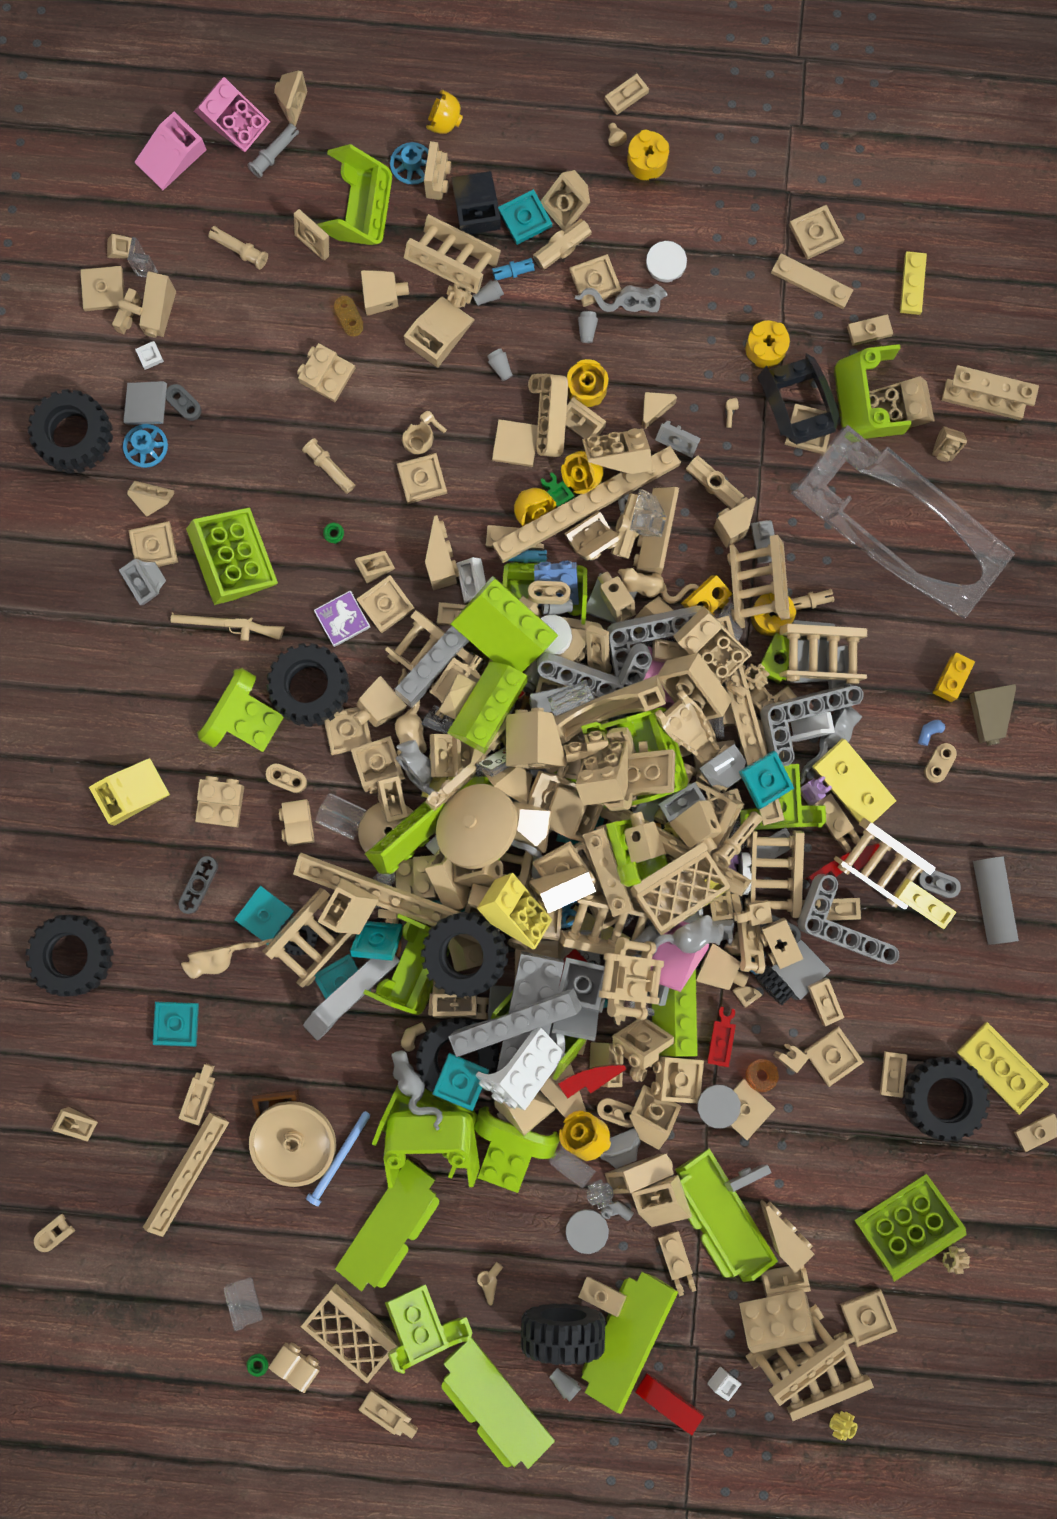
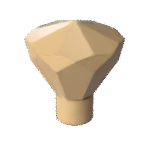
M611 123L608 126L610 130L609 145L613 147L622 145L627 140V134L617 128L615 123Z
M738 932L735 933L732 944L726 943L723 948L726 952L735 956H741Z

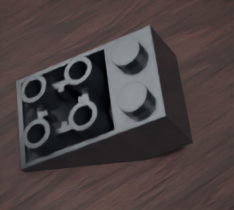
M492 172L451 177L460 230L469 235L501 230V220Z

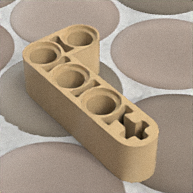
M533 374L529 379L528 388L530 392L540 394L536 450L540 456L560 457L564 450L568 380L562 375Z

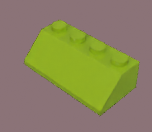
M490 661L447 733L485 754L505 721L506 715L509 714L527 684V675L509 665Z
M423 802L365 853L379 874H392L399 868L398 864L400 862L406 861L414 855L413 851L416 848L422 847L429 842V837L433 833L436 834L438 817L445 803L434 811L428 804Z
M696 969L681 992L669 988L665 1006L652 1004V1023L674 1037V1044L660 1052L659 1056H697Z

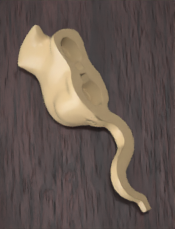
M633 568L618 570L628 592H639L641 595L650 598L661 594L664 601L669 604H675L689 590H696L699 587L696 584H689L676 596H670L660 574L644 575L637 573Z
M402 669V676L398 680V685L407 676L406 669ZM419 700L413 708L397 719L395 731L400 744L416 740L419 750L423 754L427 748L423 737V724L421 718L417 715L420 706ZM398 750L396 754L400 755L402 752Z
M274 938L192 952L188 954L189 962H183L181 966L185 973L193 979L198 978L202 974H219L229 967L232 953L235 950L257 948L270 943Z

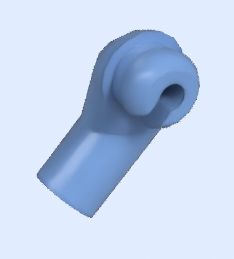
M933 720L923 725L918 744L928 746L931 735L942 733L945 730V724L941 720Z

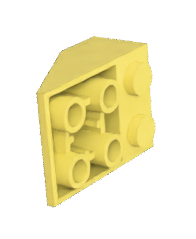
M150 758L114 773L89 787L108 824L114 826L170 795Z
M514 873L495 879L477 907L491 925L531 949H536L552 921L551 917Z

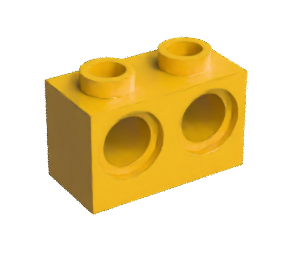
M712 575L681 604L684 608L697 606L701 601L704 607L714 616L713 612L718 607L722 608L730 601L728 598L732 593L717 575ZM714 588L719 590L717 599L712 596Z
M957 652L950 656L933 694L949 702L955 701L975 661Z

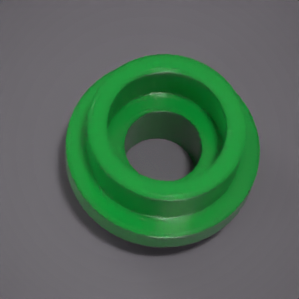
M330 523L324 528L323 535L326 541L335 544L343 539L344 530L340 524ZM332 531H337V536L332 537L330 535Z
M263 1354L252 1355L247 1361V1370L255 1377L264 1375L269 1367L268 1359ZM260 1361L262 1367L256 1368L254 1362Z

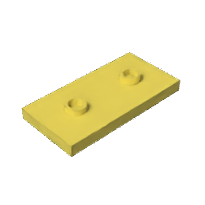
M843 738L812 766L820 777H825L823 781L827 786L831 785L832 792L859 823L863 818L873 823L896 802L895 798Z
M985 1022L956 1052L968 1065L978 1070L977 1073L983 1076L986 1083L1019 1115L1049 1085L988 1022Z

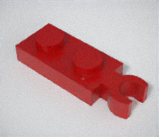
M720 1006L718 1014L721 1019L720 1022L714 1021L707 1063L729 1067L736 1027L735 1024H730V1020L735 1016V1009L731 1008L730 1015L725 1016L723 1014L724 1007Z

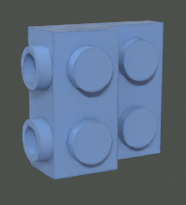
M566 560L556 564L540 562L538 565H534L535 581L566 583L571 591L569 599H572L573 605H579L576 562L572 563ZM536 592V595L541 596L542 593ZM557 593L556 596L562 597L563 594Z

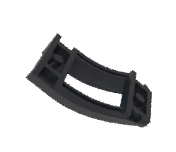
M805 353V359L771 370L768 369L767 365L757 376V380L761 383L763 392L770 404L780 436L785 435L789 438V441L797 445L836 432L839 412L828 382L814 357ZM813 378L827 413L791 424L779 389Z

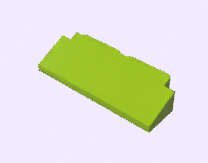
M706 1149L675 1169L680 1177V1182L692 1215L688 1220L694 1229H700L703 1233L701 1241L723 1277L731 1278L739 1274L743 1282L754 1281L778 1262L736 1191L727 1190L725 1182L729 1180L710 1149Z
M407 1159L398 1173L393 1188L387 1189L335 1270L361 1292L367 1283L374 1288L376 1286L380 1288L385 1287L408 1252V1246L405 1244L406 1240H415L439 1205V1199L436 1197L437 1193L430 1189L436 1177L410 1159Z
M641 1272L638 1280L630 1277L624 1280L619 1292L627 1295L621 1312L618 1317L609 1313L606 1318L605 1351L599 1359L593 1360L590 1363L585 1362L582 1369L583 1375L581 1378L589 1382L585 1393L619 1414L622 1413L678 1294V1291L657 1277Z
M472 1337L470 1341L464 1342L444 1360V1365L449 1370L442 1383V1389L468 1422L477 1421L480 1424L477 1429L479 1436L503 1466L510 1467L513 1465L515 1467L522 1461L527 1469H529L555 1442V1439Z

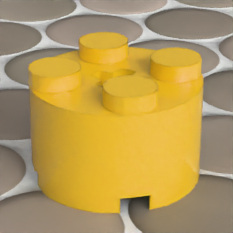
M642 130L629 144L627 163L632 175L640 180L660 177L667 167L669 143L662 135L653 131Z
M768 320L754 325L747 339L745 350L749 360L755 363L756 366L765 368L767 365L768 368H773L783 360L790 343L789 334L784 324Z
M585 359L577 362L569 370L567 380L570 400L574 397L586 407L599 405L604 399L608 387V374L601 364L595 360Z
M773 593L761 595L753 607L771 604L772 601H775V595ZM788 596L790 619L781 620L777 613L776 616L772 617L769 613L751 616V622L755 630L765 636H774L776 633L780 634L781 626L792 624L796 615V609L790 597Z
M581 1110L575 1111L565 1118L563 1122L565 1123L562 1130L560 1129L559 1133L560 1143L564 1149L584 1161L598 1158L604 1151L610 1148V1132L604 1121L589 1112Z

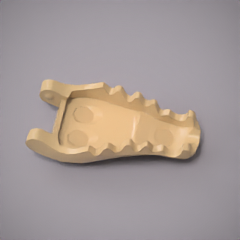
M680 690L677 693L679 700L664 713L659 709L655 713L656 718L662 729L672 740L682 745L697 760L705 764L716 756L721 749L712 738L711 728L706 723L707 718L702 709L683 690Z

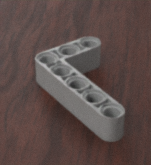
M693 606L611 624L607 631H609V649L614 675L616 677L619 676L631 650V644L675 635L702 606ZM677 619H684L681 625H675ZM662 622L663 627L659 630H655L654 626L657 623ZM637 627H642V628H643V630H642L641 633H639V634H634V633H633V631H634L635 628H637ZM617 631H621V632H622L621 637H619V638H613V637H612L615 632H617ZM620 651H625V652H626V654H625L624 657H622V658H617V657H616V655H617L618 652H620ZM631 672L628 676L634 677L635 672Z
M638 643L631 648L618 677L548 652L542 653L536 659L538 673L543 678L566 686H572V688L597 697L644 680L652 662L649 648L642 643ZM639 654H646L645 657L641 659L636 658ZM544 663H551L547 668L542 667ZM564 670H570V671H571L570 673H568V674H566V675H564V674L561 673V672L564 671ZM631 672H637L634 677L628 676ZM583 677H590L588 681H581ZM605 683L610 684L607 688L600 687Z
M843 685L764 706L761 709L760 717L768 753L776 751L779 756V753L783 751L784 758L781 762L783 766L790 765L794 760V751L788 722L857 705L864 697L862 689L858 686ZM850 690H852L853 696L851 699L848 698V693ZM833 695L834 701L830 705L829 697ZM811 700H814L815 705L811 710L809 704ZM794 705L795 712L791 715L790 707ZM772 710H775L776 716L772 720L770 713ZM779 730L780 737L778 740H775V732Z
M818 874L815 876L798 919V928L806 934L886 964L897 962L899 951L895 946L826 920L838 888V881L832 875ZM827 879L828 886L826 889H823L822 882ZM817 899H820L821 906L816 909L815 902ZM812 919L814 924L809 930L807 924ZM831 926L833 931L831 936L828 937L826 932ZM848 934L851 935V941L849 944L846 943V937ZM869 941L870 948L868 951H865V944ZM888 949L889 955L885 959L883 954L884 951Z
M396 955L393 961L370 959L312 1012L303 1026L318 1041L345 1012L365 995L363 994L364 990L369 991L400 962V959Z

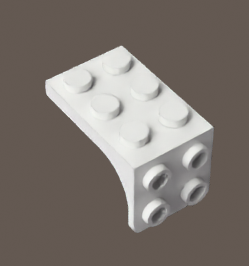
M540 1027L532 1030L519 1050L503 1069L493 1074L478 1072L476 1077L480 1080V1086L487 1091H491L493 1093L492 1098L498 1103L502 1104L505 1102L513 1109L518 1107L526 1110L565 1053Z

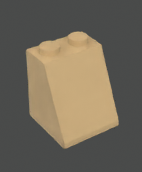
M531 708V712H528V710H515V714L506 715V766L532 770L567 767V761L553 713L544 712V708Z
M681 872L679 881L691 884L692 873ZM696 874L694 885L706 887V882L701 875ZM665 882L662 892L673 895L675 884ZM679 885L677 896L688 899L690 888ZM693 889L692 900L701 902L705 891ZM648 893L643 896L647 904L656 906L657 895ZM661 896L659 907L670 910L672 899ZM676 900L674 911L685 912L687 902ZM708 903L701 906L694 912L690 913L689 915H687L680 921L676 922L669 928L665 929L660 933V935L662 936L663 934H665L666 932H668L669 930H671L672 928H674L675 926L689 918L691 915L699 911L701 908L706 906ZM658 911L657 919L662 926L668 923L669 913Z

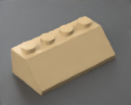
M678 487L653 488L652 495H647L646 507H649L648 515L643 514L642 526L645 527L644 535L639 534L637 546L641 547L640 554H635L633 566L637 567V573L644 575L652 573L662 574L679 492Z

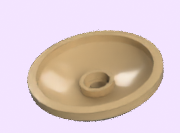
M380 803L369 808L363 815L358 829L359 841L365 853L386 835V828L394 829L405 818L387 822ZM406 806L407 815L409 816L413 810Z

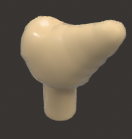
M498 1262L494 1264L490 1271H482L477 1276V1282L482 1286L487 1303L490 1306L494 1301L497 1285L496 1276L503 1268Z

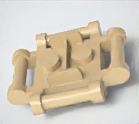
M619 937L616 940L615 953H604L603 959L606 960L603 983L598 997L608 998L607 1013L610 1017H618L620 1015L635 1017L637 1020H645L648 1016L646 1003L659 1004L658 991L661 967H664V961L652 959V954L656 951V944L654 942L630 941L625 937ZM626 950L642 951L641 958L626 956ZM619 1000L634 1001L635 1008L620 1007Z

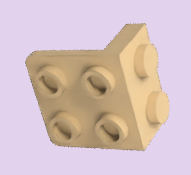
M599 511L564 533L575 553L585 560H595L601 555L600 552L606 548H613L618 544V540L621 539L619 533L609 528Z

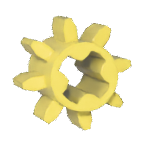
M843 1411L840 1414H834L830 1421V1428L834 1430L832 1436L845 1441L847 1438H853L857 1431V1423L853 1422L855 1416Z

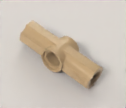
M579 219L565 231L561 230L554 234L548 244L533 254V258L539 268L545 270L559 258L563 259L569 256L579 243L591 235L592 231L589 225L584 220Z
M695 457L686 468V471L705 486L708 493L714 494L730 509L737 506L736 503L744 498V495L730 484L721 472L715 471L701 457ZM716 479L720 482V485L717 487L712 486L710 480Z
M632 493L629 494L624 512L616 524V532L620 534L621 539L612 548L611 554L629 559L634 540L639 536L642 529L641 518L648 500L645 497Z

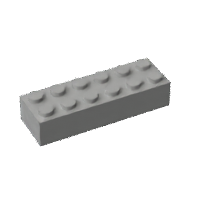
M521 951L509 1013L558 994L564 960ZM551 1024L541 1027L548 1035ZM532 1030L503 1040L497 1072L510 1062Z

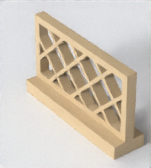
M696 781L698 787L706 791L707 801H710L721 828V834L713 838L718 848L716 851H719L723 846L724 840L729 838L744 803ZM720 798L726 801L727 804L723 811L717 812L714 800Z
M705 842L641 881L642 883L634 885L629 890L632 897H636L659 933L731 888L707 852L709 848ZM703 858L709 865L708 873L697 870L698 862ZM681 872L692 873L691 884L679 881ZM696 874L707 877L706 887L694 885ZM711 878L718 879L723 888L719 890L710 889ZM665 882L675 884L673 895L662 892ZM679 885L690 888L688 899L677 896ZM693 889L705 891L701 902L692 900ZM648 893L657 895L656 906L647 904L643 896ZM661 896L672 899L670 910L659 907ZM676 900L687 902L685 912L674 911ZM658 911L669 913L668 923L663 926L657 919Z
M337 1284L331 1288L301 1326L366 1383L372 1379L389 1358L388 1352L400 1345L399 1339L393 1331ZM327 1301L335 1306L336 1313L325 1314L324 1305ZM340 1317L351 1319L353 1328H341ZM336 1318L337 1329H326L325 1319ZM321 1319L322 1330H314L309 1325L311 1320ZM365 1331L369 1335V1342H358L357 1332ZM353 1332L354 1343H343L342 1333ZM338 1333L339 1344H331L327 1339V1334ZM370 1346L371 1357L360 1358L359 1347ZM374 1346H382L387 1350V1353L384 1356L375 1357ZM355 1347L356 1358H347L344 1355V1348ZM360 1362L372 1363V1371L368 1375L361 1370Z

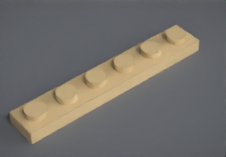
M209 1112L144 1224L143 1228L147 1232L164 1236L228 1126L229 1122L226 1119Z

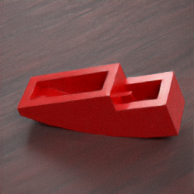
M623 1064L595 1066L569 1075L557 1083L567 1099L584 1087L591 1094L625 1071L626 1067Z
M646 1373L635 1391L642 1399L690 1435H693L704 1418L700 1410L648 1373Z

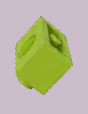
M778 633L773 636L761 662L765 667L764 670L770 673L767 679L777 684L782 679L785 681L787 677H779V673L789 670V639ZM781 655L784 658V663H776L774 656Z

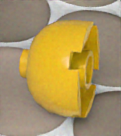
M441 90L439 94H442L441 99L436 98L428 118L429 121L432 120L431 125H427L426 128L434 133L446 134L452 131L454 126L459 127L463 115H460L461 107L456 97L449 92Z
M585 451L575 452L565 458V463L561 467L562 478L567 487H572V489L576 490L573 492L585 494L599 485L603 476V466L589 463Z
M540 488L522 491L514 504L515 517L522 526L556 509L554 499L549 493Z

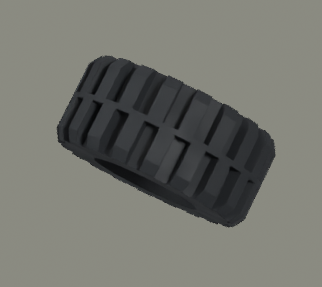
M62 389L60 394L54 391L50 393L51 397L48 399L43 397L41 399L42 404L40 406L35 405L33 408L34 416L30 415L29 422L32 426H28V434L31 436L29 440L35 448L34 450L48 465H52L59 471L64 470L66 473H73L74 470H77L78 473L85 472V467L94 468L96 466L94 463L97 460L101 462L105 458L103 453L109 452L111 447L108 445V442L113 440V435L110 432L113 428L106 412L92 396L87 393L83 395L79 390H73V393H71L69 389ZM70 416L84 417L88 422V430L84 439L72 447L57 446L54 442V431L57 425L63 419Z
M301 643L298 644V648L294 649L293 646L287 648L288 652L286 654L281 652L277 656L279 660L272 662L270 666L272 671L267 674V680L269 681V684L266 685L272 704L288 721L291 720L299 726L304 724L306 727H312L316 723L320 726L327 719L333 720L335 718L334 714L336 712L340 713L344 709L342 705L347 703L349 698L347 695L350 691L349 677L345 667L334 652L331 653L328 648L324 646L320 648L314 643H311L310 646ZM305 668H318L327 676L328 685L326 691L319 699L313 702L301 703L296 701L291 696L289 690L292 678L296 673Z
M460 912L439 920L428 931L429 935L423 941L425 949L421 950V957H425V962L422 963L423 969L427 968L429 972L426 975L429 981H435L434 986L438 990L444 989L445 994L450 996L454 994L460 998L476 996L488 990L502 977L505 972L503 970L504 966L508 963L506 958L508 946L504 944V940H506L504 934H500L498 928L491 925L484 916H479V913ZM459 934L473 936L480 943L483 950L482 966L477 972L470 975H463L454 970L447 958L448 944L453 937Z
M58 915L53 919H47L43 922V926H38L34 930L36 934L34 937L30 936L28 943L31 946L30 949H26L25 955H29L26 967L31 968L32 972L29 975L32 979L38 981L36 985L41 989L45 988L47 993L63 997L86 994L91 989L101 985L100 981L105 980L108 976L107 970L112 967L113 963L110 961V956H114L113 949H110L109 945L112 942L110 937H106V930L103 927H99L98 923L93 919L80 915ZM67 935L81 938L88 952L84 968L81 972L72 976L63 975L58 972L52 960L55 944L60 938Z
M468 1018L446 1019L434 1025L422 1038L417 1051L416 1065L417 1071L419 1070L421 1075L420 1079L426 1084L430 1092L434 1091L442 1072L438 1065V1053L443 1044L449 1041L448 1036L455 1030L477 1022ZM496 1043L476 1050L478 1065L489 1069L488 1074L497 1072L499 1054Z
M941 1056L924 1060L923 1064H918L914 1067L915 1071L908 1074L907 1085L904 1084L903 1091H905V1097L902 1098V1103L906 1106V1109H904L906 1116L910 1117V1122L920 1132L932 1138L950 1142V1140L960 1141L964 1136L970 1137L974 1134V1129L979 1130L982 1127L980 1122L982 1119H987L989 1114L985 1111L986 1107H990V1100H987V1095L990 1092L989 1088L984 1085L985 1079L977 1073L978 1070L968 1065L965 1061ZM942 1078H950L958 1082L964 1093V1102L961 1110L950 1119H941L933 1115L927 1103V1096L931 1086Z
M554 1303L531 1307L521 1317V1350L526 1357H531L532 1360L540 1361L541 1363H552L553 1365L590 1363L593 1360L599 1359L605 1351V1318L598 1310L577 1304Z

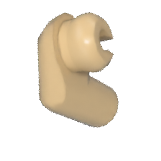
M423 1022L405 1030L401 1040V1046L405 1051L410 1052L414 1050L416 1036L427 1032Z

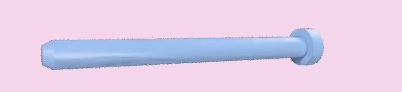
M368 1112L362 1113L314 1192L307 1195L306 1200L315 1206L320 1205L321 1200L319 1198L369 1120L370 1114Z

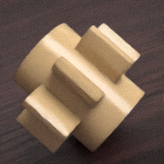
M455 283L453 286L449 285L446 294H448L447 300L450 301L452 306L461 308L465 307L466 303L470 304L472 299L471 291Z
M751 664L750 667L744 669L748 687L751 690L754 687L761 690V687L768 684L767 676L770 673L764 670L765 667L762 664H759L758 667Z
M951 1246L949 1247V1252H943L942 1263L948 1268V1273L964 1274L963 1269L969 1268L970 1256L964 1252L965 1248Z

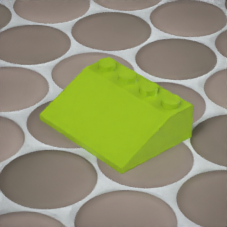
M250 508L193 519L186 528L214 605L233 601L278 584Z
M494 576L490 578L451 622L455 629L493 662L509 665L520 672H523L558 637L556 631Z
M927 1174L855 1220L894 1282L967 1235L965 1226Z

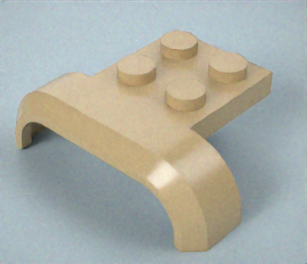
M627 727L613 728L606 734L610 743L615 741L628 742V788L624 800L603 803L610 811L629 810L632 805L633 796L674 792L675 752L673 749L634 753L632 735Z

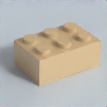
M699 653L666 660L657 675L661 685L675 703L679 700L677 693L683 690L702 709L707 720L723 717L732 701V698Z
M804 1290L739 1303L747 1345L751 1353L816 1340L809 1303Z

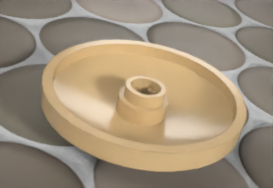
M488 784L471 785L458 791L444 805L437 821L436 839L443 855L457 866L467 869L486 867L497 861L509 849L516 835L518 817L514 803L503 791Z
M288 1101L269 1107L258 1117L250 1132L249 1150L255 1166L266 1178L280 1185L297 1187L310 1184L325 1174L335 1155L336 1138L330 1122L319 1110L305 1103Z

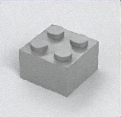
M566 958L558 993L574 988L583 1009L602 1013L605 998L598 996L599 990H602L605 966Z

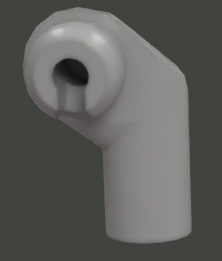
M619 1201L606 1203L601 1208V1215L605 1219H610L611 1216L619 1214L629 1221L634 1214L633 1211Z

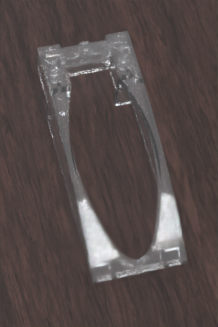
M849 425L845 426L838 432L828 445L829 447L807 475L802 478L791 494L889 571L962 618H966L1014 556L1015 552L888 446L879 451ZM845 461H847L860 473L884 480L907 491L937 513L964 541L980 563L982 569L981 579L975 584L960 585L917 573L843 512L844 508L852 500L851 496L849 495L841 499L827 487V484Z

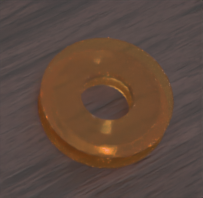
M758 1059L752 1062L746 1070V1080L755 1091L767 1092L773 1089L778 1082V1070L769 1060ZM759 1070H764L767 1073L766 1081L763 1082L758 1079L757 1072Z

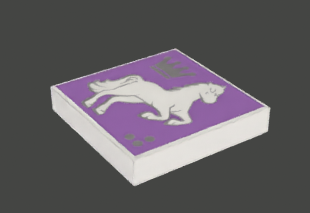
M351 591L314 610L334 647L371 628Z

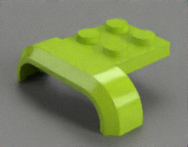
M243 668L235 669L229 685L201 730H198V739L214 748L219 744L226 732H229L264 752L284 717L249 695L256 680L255 675Z
M799 764L784 766L794 786V789L779 798L784 820L764 826L761 822L754 830L785 827H822L826 822V806L801 805ZM757 808L742 809L740 812L741 825L751 812H757L760 815Z
M631 819L606 824V835L612 844V852L618 865L616 869L621 884L626 887L640 884L642 880L668 865L666 854L638 863H631L625 837V829L633 827Z
M489 1107L480 1108L474 1129L481 1137L491 1142L478 1179L518 1193L531 1157L549 1159L554 1156L560 1141L558 1133L554 1131L552 1135L545 1136L529 1131L523 1136L511 1123L492 1116L489 1113Z
M421 1285L385 1302L400 1342L399 1346L388 1352L392 1368L398 1373L404 1374L407 1368L455 1344L467 1342L471 1339L472 1330L467 1317H461L442 1325L440 1324L426 1285Z

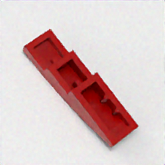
M880 844L866 846L852 867L858 871L865 866ZM850 853L842 855L839 858L845 861ZM833 860L806 877V879L812 884L814 877L818 874L829 873L837 877L843 871L838 868L839 863Z

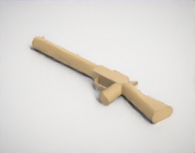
M173 612L171 615V623L222 626L229 628L230 631V628H240L241 633H232L241 634V641H249L250 630L281 640L285 629L283 626H263L252 622V617L247 620L174 615Z

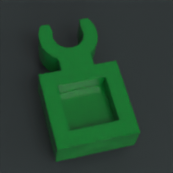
M550 473V478L552 479L550 483L545 482L543 478L541 479L543 488L548 490L547 493L556 502V508L575 498L563 481L557 484V478L554 473Z

